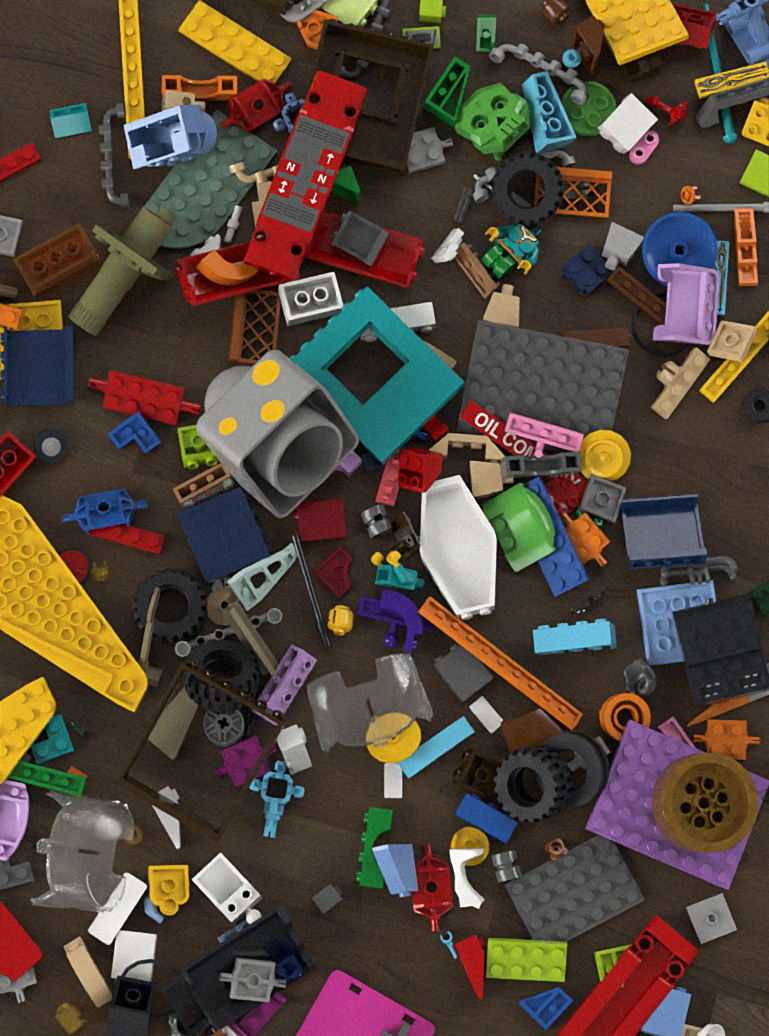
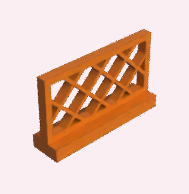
M557 167L562 174V179L567 181L571 187L564 192L563 197L569 206L565 210H559L558 208L555 214L608 218L612 172ZM537 173L534 206L545 195V192L539 186L542 177ZM580 182L588 183L590 188L588 193L592 190L598 197L591 205L584 198L586 194L582 195L575 187ZM598 184H607V192L602 196L594 189ZM572 189L580 196L573 203L565 196ZM581 198L588 206L584 211H578L573 206ZM601 201L605 205V213H597L593 206Z

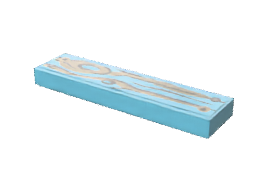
M717 241L718 253L713 267L720 277L717 316H724L729 242Z

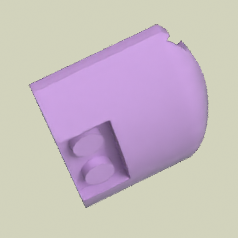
M5 780L0 787V860L7 861L18 848L24 836L29 818V797L26 791V784Z

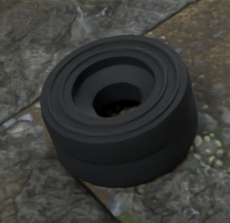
M756 388L749 391L744 397L742 412L750 422L762 424L769 421V390ZM757 401L763 402L765 405L764 410H756L754 403Z

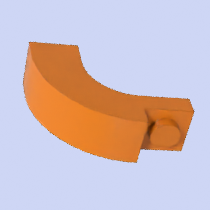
M212 250L196 266L206 278L226 286L243 284L258 272L256 268L245 263L232 264L225 261L215 250Z

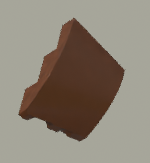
M542 707L523 711L521 716L501 722L510 753L529 745H542L548 738L563 732L556 721L550 718Z

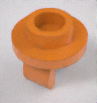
M684 186L682 188L681 199L685 204H692L701 198L700 195L695 196L694 191L698 189L697 186Z

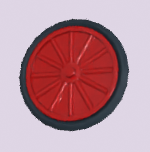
M74 547L65 548L58 552V555L79 584L85 583L92 571V563L87 553Z

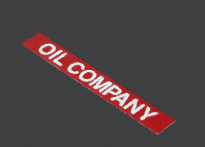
M472 400L469 401L459 416L461 419L513 455L535 456L536 445L525 437L505 432V423ZM543 450L542 456L549 455L547 452ZM578 474L545 476L549 480L555 477L570 478L578 488L579 501H582L588 483L583 477Z

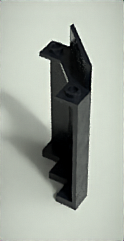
M282 904L181 968L180 976L161 987L184 1030L205 1017L203 1021L208 1029L211 1030L213 1028L216 1033L263 1003L261 1001L230 998L231 983L219 980L221 972L232 974L236 957L274 961L276 963L275 978L286 979L285 988L315 969V962L305 949L304 941L294 928L293 920ZM274 986L270 998L285 988Z

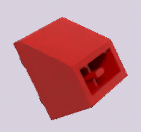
M418 447L400 449L398 487L426 493L442 472V453Z

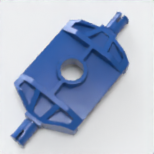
M125 489L80 496L76 509L73 510L74 513L62 515L63 523L77 521L84 532L89 534V530L126 524L127 527H130L136 509L148 508L147 500L135 502ZM102 505L109 506V509L105 512L99 510Z

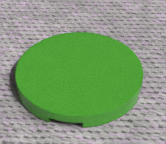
M585 81L583 83L586 87L585 95L587 99L583 105H577L570 99L573 91L578 90L576 85L566 91L561 103L576 134L596 136L600 134V130L597 127L604 123L617 109V104L611 91L606 86L594 81Z

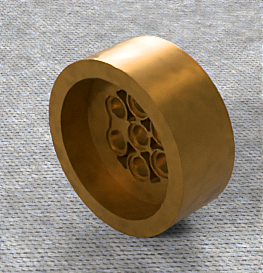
M717 753L691 754L673 761L660 774L653 790L652 810L658 828L674 845L691 852H721L736 846L749 834L757 817L758 795L751 776L734 759ZM705 779H708L710 781V787L708 789H706L703 785ZM687 784H690L692 787L690 794H687L685 791ZM719 793H722L724 796L722 803H719L717 800ZM700 798H703L706 802L704 808L699 806ZM682 803H685L687 805V811L685 813L681 812L680 806ZM714 812H717L719 815L717 822H714L712 818ZM696 817H699L701 820L699 827L694 825Z

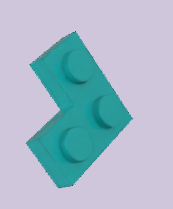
M61 714L52 717L45 727L49 739L31 746L38 765L74 752Z

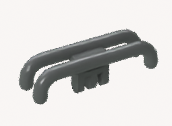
M728 556L707 557L706 564L662 567L660 584L665 587L668 585V578L689 575L690 585H695L694 578H697L698 584H702V578L704 577L705 583L708 584L710 583L709 573L721 572L727 573L729 579L735 581L737 579L735 572L738 570V566ZM711 564H727V565L708 566V565H711ZM676 567H688V568L671 569V568H676Z

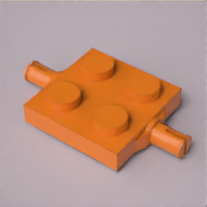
M566 512L562 514L560 518L567 525L566 531L582 564L584 565L589 560L595 559L603 567L607 561L600 553L610 543V540L587 513L573 521Z
M707 719L705 735L693 734V738H701L693 739V743H705L706 753L722 754L737 760H746L748 744H760V741H752L760 740V737H748L747 721Z

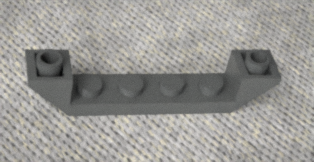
M769 78L710 95L695 115L696 121L701 128L710 127L713 124L719 123V109H726L729 106L743 104L747 101L769 95Z

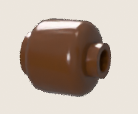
M546 0L542 4V14L553 24L559 21L563 23L569 17V14H567L569 5L564 0Z

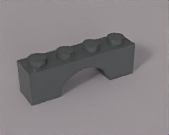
M580 452L559 453L541 456L540 458L524 455L505 456L500 459L502 478L577 474L582 471Z

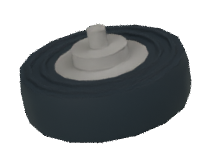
M46 429L36 436L34 451L43 462L56 463L67 454L68 441L60 431Z

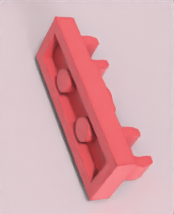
M400 449L386 463L375 500L377 503L394 507L399 491Z

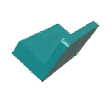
M86 103L49 110L55 138L90 132L92 130Z

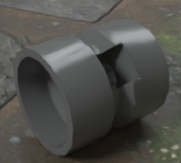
M383 504L371 507L361 513L364 524L368 525L367 531L371 539L379 538L394 530L390 519H386L387 512Z
M516 850L491 856L494 867L498 869L495 872L498 883L522 877L520 866L516 865L518 861Z

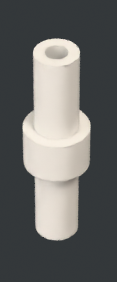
M235 205L232 217L228 220V229L224 239L226 243L232 242L234 232L238 229L240 223L238 220L242 211L240 206Z

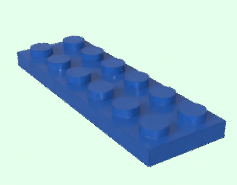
M537 477L525 483L523 487L533 491L541 499L554 525L553 547L556 546V551L538 560V563L554 597H558L590 579L542 478Z

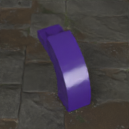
M383 589L379 611L394 613L403 619L407 628L403 654L411 655L412 650L416 651L418 640L414 639V636L422 637L423 623L421 615L418 613L415 604L405 595Z

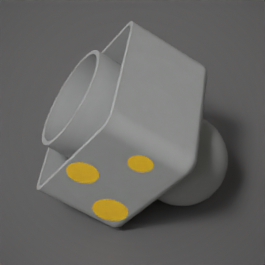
M279 350L268 351L252 367L236 366L218 374L206 391L204 401L205 413L199 418L196 425L199 436L230 473L232 478L278 518L289 515L315 488L321 485L332 471L353 452L359 442L358 434L326 388Z

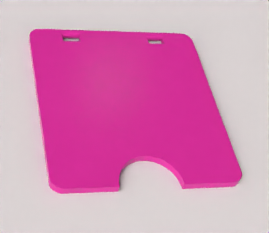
M335 970L329 976L296 1036H384L381 1034L382 1030L397 1036L402 1023L405 1022L402 1020L404 1014L415 1019L413 1025L410 1026L407 1036H433L435 1027L431 1022L346 973ZM351 983L362 989L359 995L349 990Z

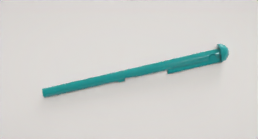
M709 4L701 6L702 10L710 11ZM713 30L709 49L715 75L722 72ZM729 106L726 109H721L726 134L723 136V140L731 144L736 141L737 134L734 133Z

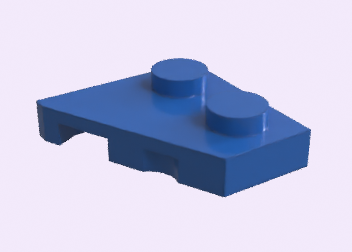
M557 987L521 1000L518 1004L546 1030L573 1000L562 989Z

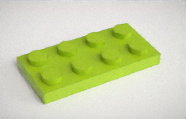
M488 938L486 978L565 982L567 942Z

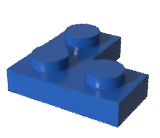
M139 411L108 433V436L118 449L132 439H135L146 454L161 443V440Z

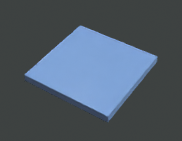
M713 580L708 584L703 581L702 584L695 582V585L687 583L636 590L648 666L683 662L672 611L706 604L705 600L713 598L715 602L716 596Z

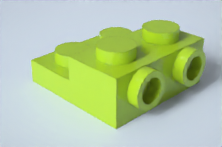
M196 425L177 428L184 468L196 469L202 464L214 466L220 462L197 433Z

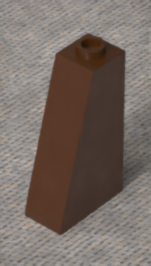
M627 327L560 333V336L629 349L630 344H632V335L628 333Z

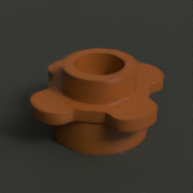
M559 838L545 845V851L549 852L550 858L554 861L568 853V849L564 847L562 840Z

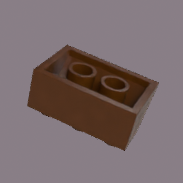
M594 15L575 27L571 48L580 53L581 62L591 76L596 71L605 29L601 20H597Z

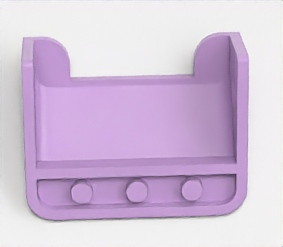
M658 264V279L668 282L665 325H658L654 328L653 340L710 345L716 333L720 280L718 272L715 269L686 264Z

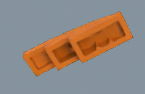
M753 208L734 209L738 286H757V240Z

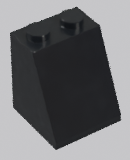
M117 976L109 1008L107 1036H147L157 983Z

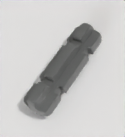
M464 187L457 207V213L454 216L455 222L460 224L464 222L470 198L473 195V189Z

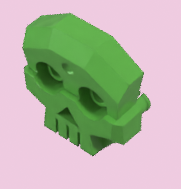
M501 83L477 89L460 106L455 130L457 134L471 140L474 147L482 153H493L494 159L500 161L503 160L502 156L505 158V152L522 135H528V131L531 132L530 108L526 100L518 94H511Z

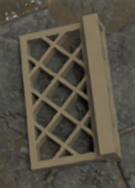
M236 600L221 610L241 643L245 645L246 649L249 648L254 653L253 655L257 657L263 676L267 673H270L271 676L276 674L275 668L278 667L279 663L238 601Z

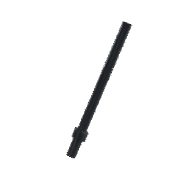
M297 534L291 537L316 619L317 633H320L323 647L331 646L327 633L329 629L327 623H324L300 537Z

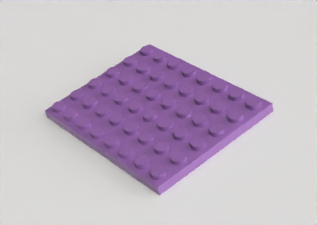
M628 720L609 768L607 785L598 796L585 829L729 890L751 830L740 843L728 850L713 853L691 852L674 845L662 834L656 824L652 810L654 786L663 770L681 757L705 752L632 720ZM747 771L757 790L759 812L769 786V780ZM705 779L703 782L706 789L710 787L708 779ZM690 784L685 786L687 794H690L692 791ZM722 793L717 795L719 803H722L724 800ZM700 798L699 806L704 808L706 802L703 798ZM682 803L680 806L681 812L685 813L687 811L685 803ZM714 812L712 815L714 822L719 820L717 812ZM696 817L694 825L699 827L701 820L699 817Z

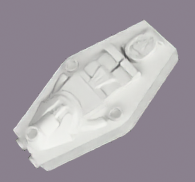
M460 475L434 481L428 491L422 493L420 556L422 563L456 617L468 620L476 614L492 613L491 610H495L497 550L495 531Z

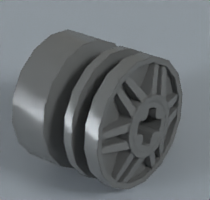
M209 709L204 716V731L213 744L219 747H230L238 743L243 737L245 723L239 710L235 711V709H232L231 712H214L213 709ZM226 720L229 726L221 729L219 722Z

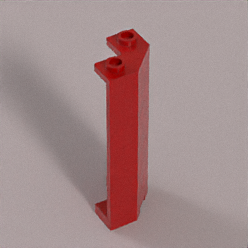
M326 210L323 211L304 258L408 289L411 282L415 283L418 274L415 269L419 257L423 258L425 247L422 246L424 239L384 228L390 234L373 266H369L359 258L331 245L333 242L331 236L335 229L339 231L342 225L339 221L343 215Z
M266 237L256 240L258 242H264L266 240ZM251 241L215 251L225 261L232 264H241ZM211 251L177 259L176 267L174 268L175 274L179 278L184 290V297L193 306L288 282L286 279L257 269L258 272L243 284L235 286L217 284L206 278L196 268L200 261ZM299 271L296 276V279H300Z

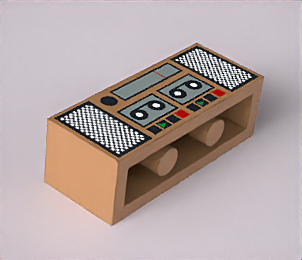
M220 463L173 488V491L183 510L224 494L237 486L230 473Z

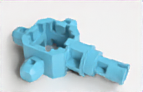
M284 761L276 762L274 768L276 773L268 772L264 775L263 782L254 779L250 786V789L258 792L261 790V797L265 801L263 811L265 813L264 818L266 819L263 834L265 837L269 836V832H271L270 838L276 837L277 822L280 821V816H283L284 805L290 802L291 795H294L296 798L304 797L305 789L297 785L293 787L292 778L288 774H284L286 772V763ZM269 778L288 781L285 799L266 796Z

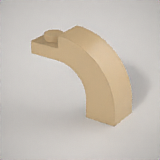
M78 937L64 945L63 947L74 971L96 1007L99 1008L112 1000L113 993L94 963L82 938Z

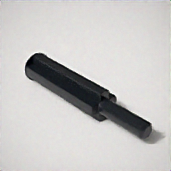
M258 684V691L254 697L256 701L265 687L261 684ZM248 707L244 721L247 724L242 741L249 739L252 724H255L257 714L252 712L250 707Z

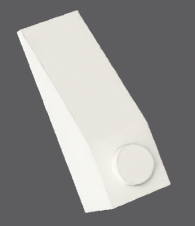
M167 786L158 792L179 804L177 800L180 797L175 788L171 790ZM153 806L177 850L181 849L180 821Z

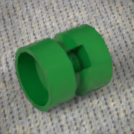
M497 244L485 254L481 262L488 269L492 268V273L501 280L513 270L517 262L510 255L506 256V251Z

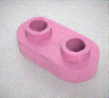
M648 130L631 148L629 159L633 164H644L659 143V136L656 132ZM647 137H651L653 141H647ZM640 151L642 156H637L636 152Z

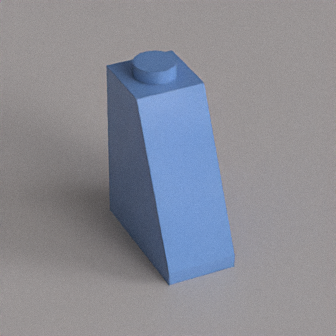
M387 844L373 847V853L391 895L399 894V898L411 896V892L418 891L412 844Z
M675 987V989H672L639 1032L654 1036H682L691 994L686 993L687 990L684 988Z

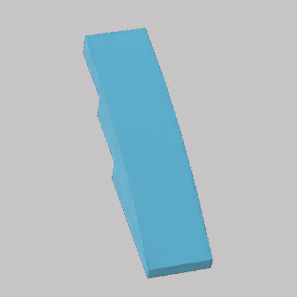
M463 716L418 747L411 757L398 762V764L409 779L446 754L475 731Z

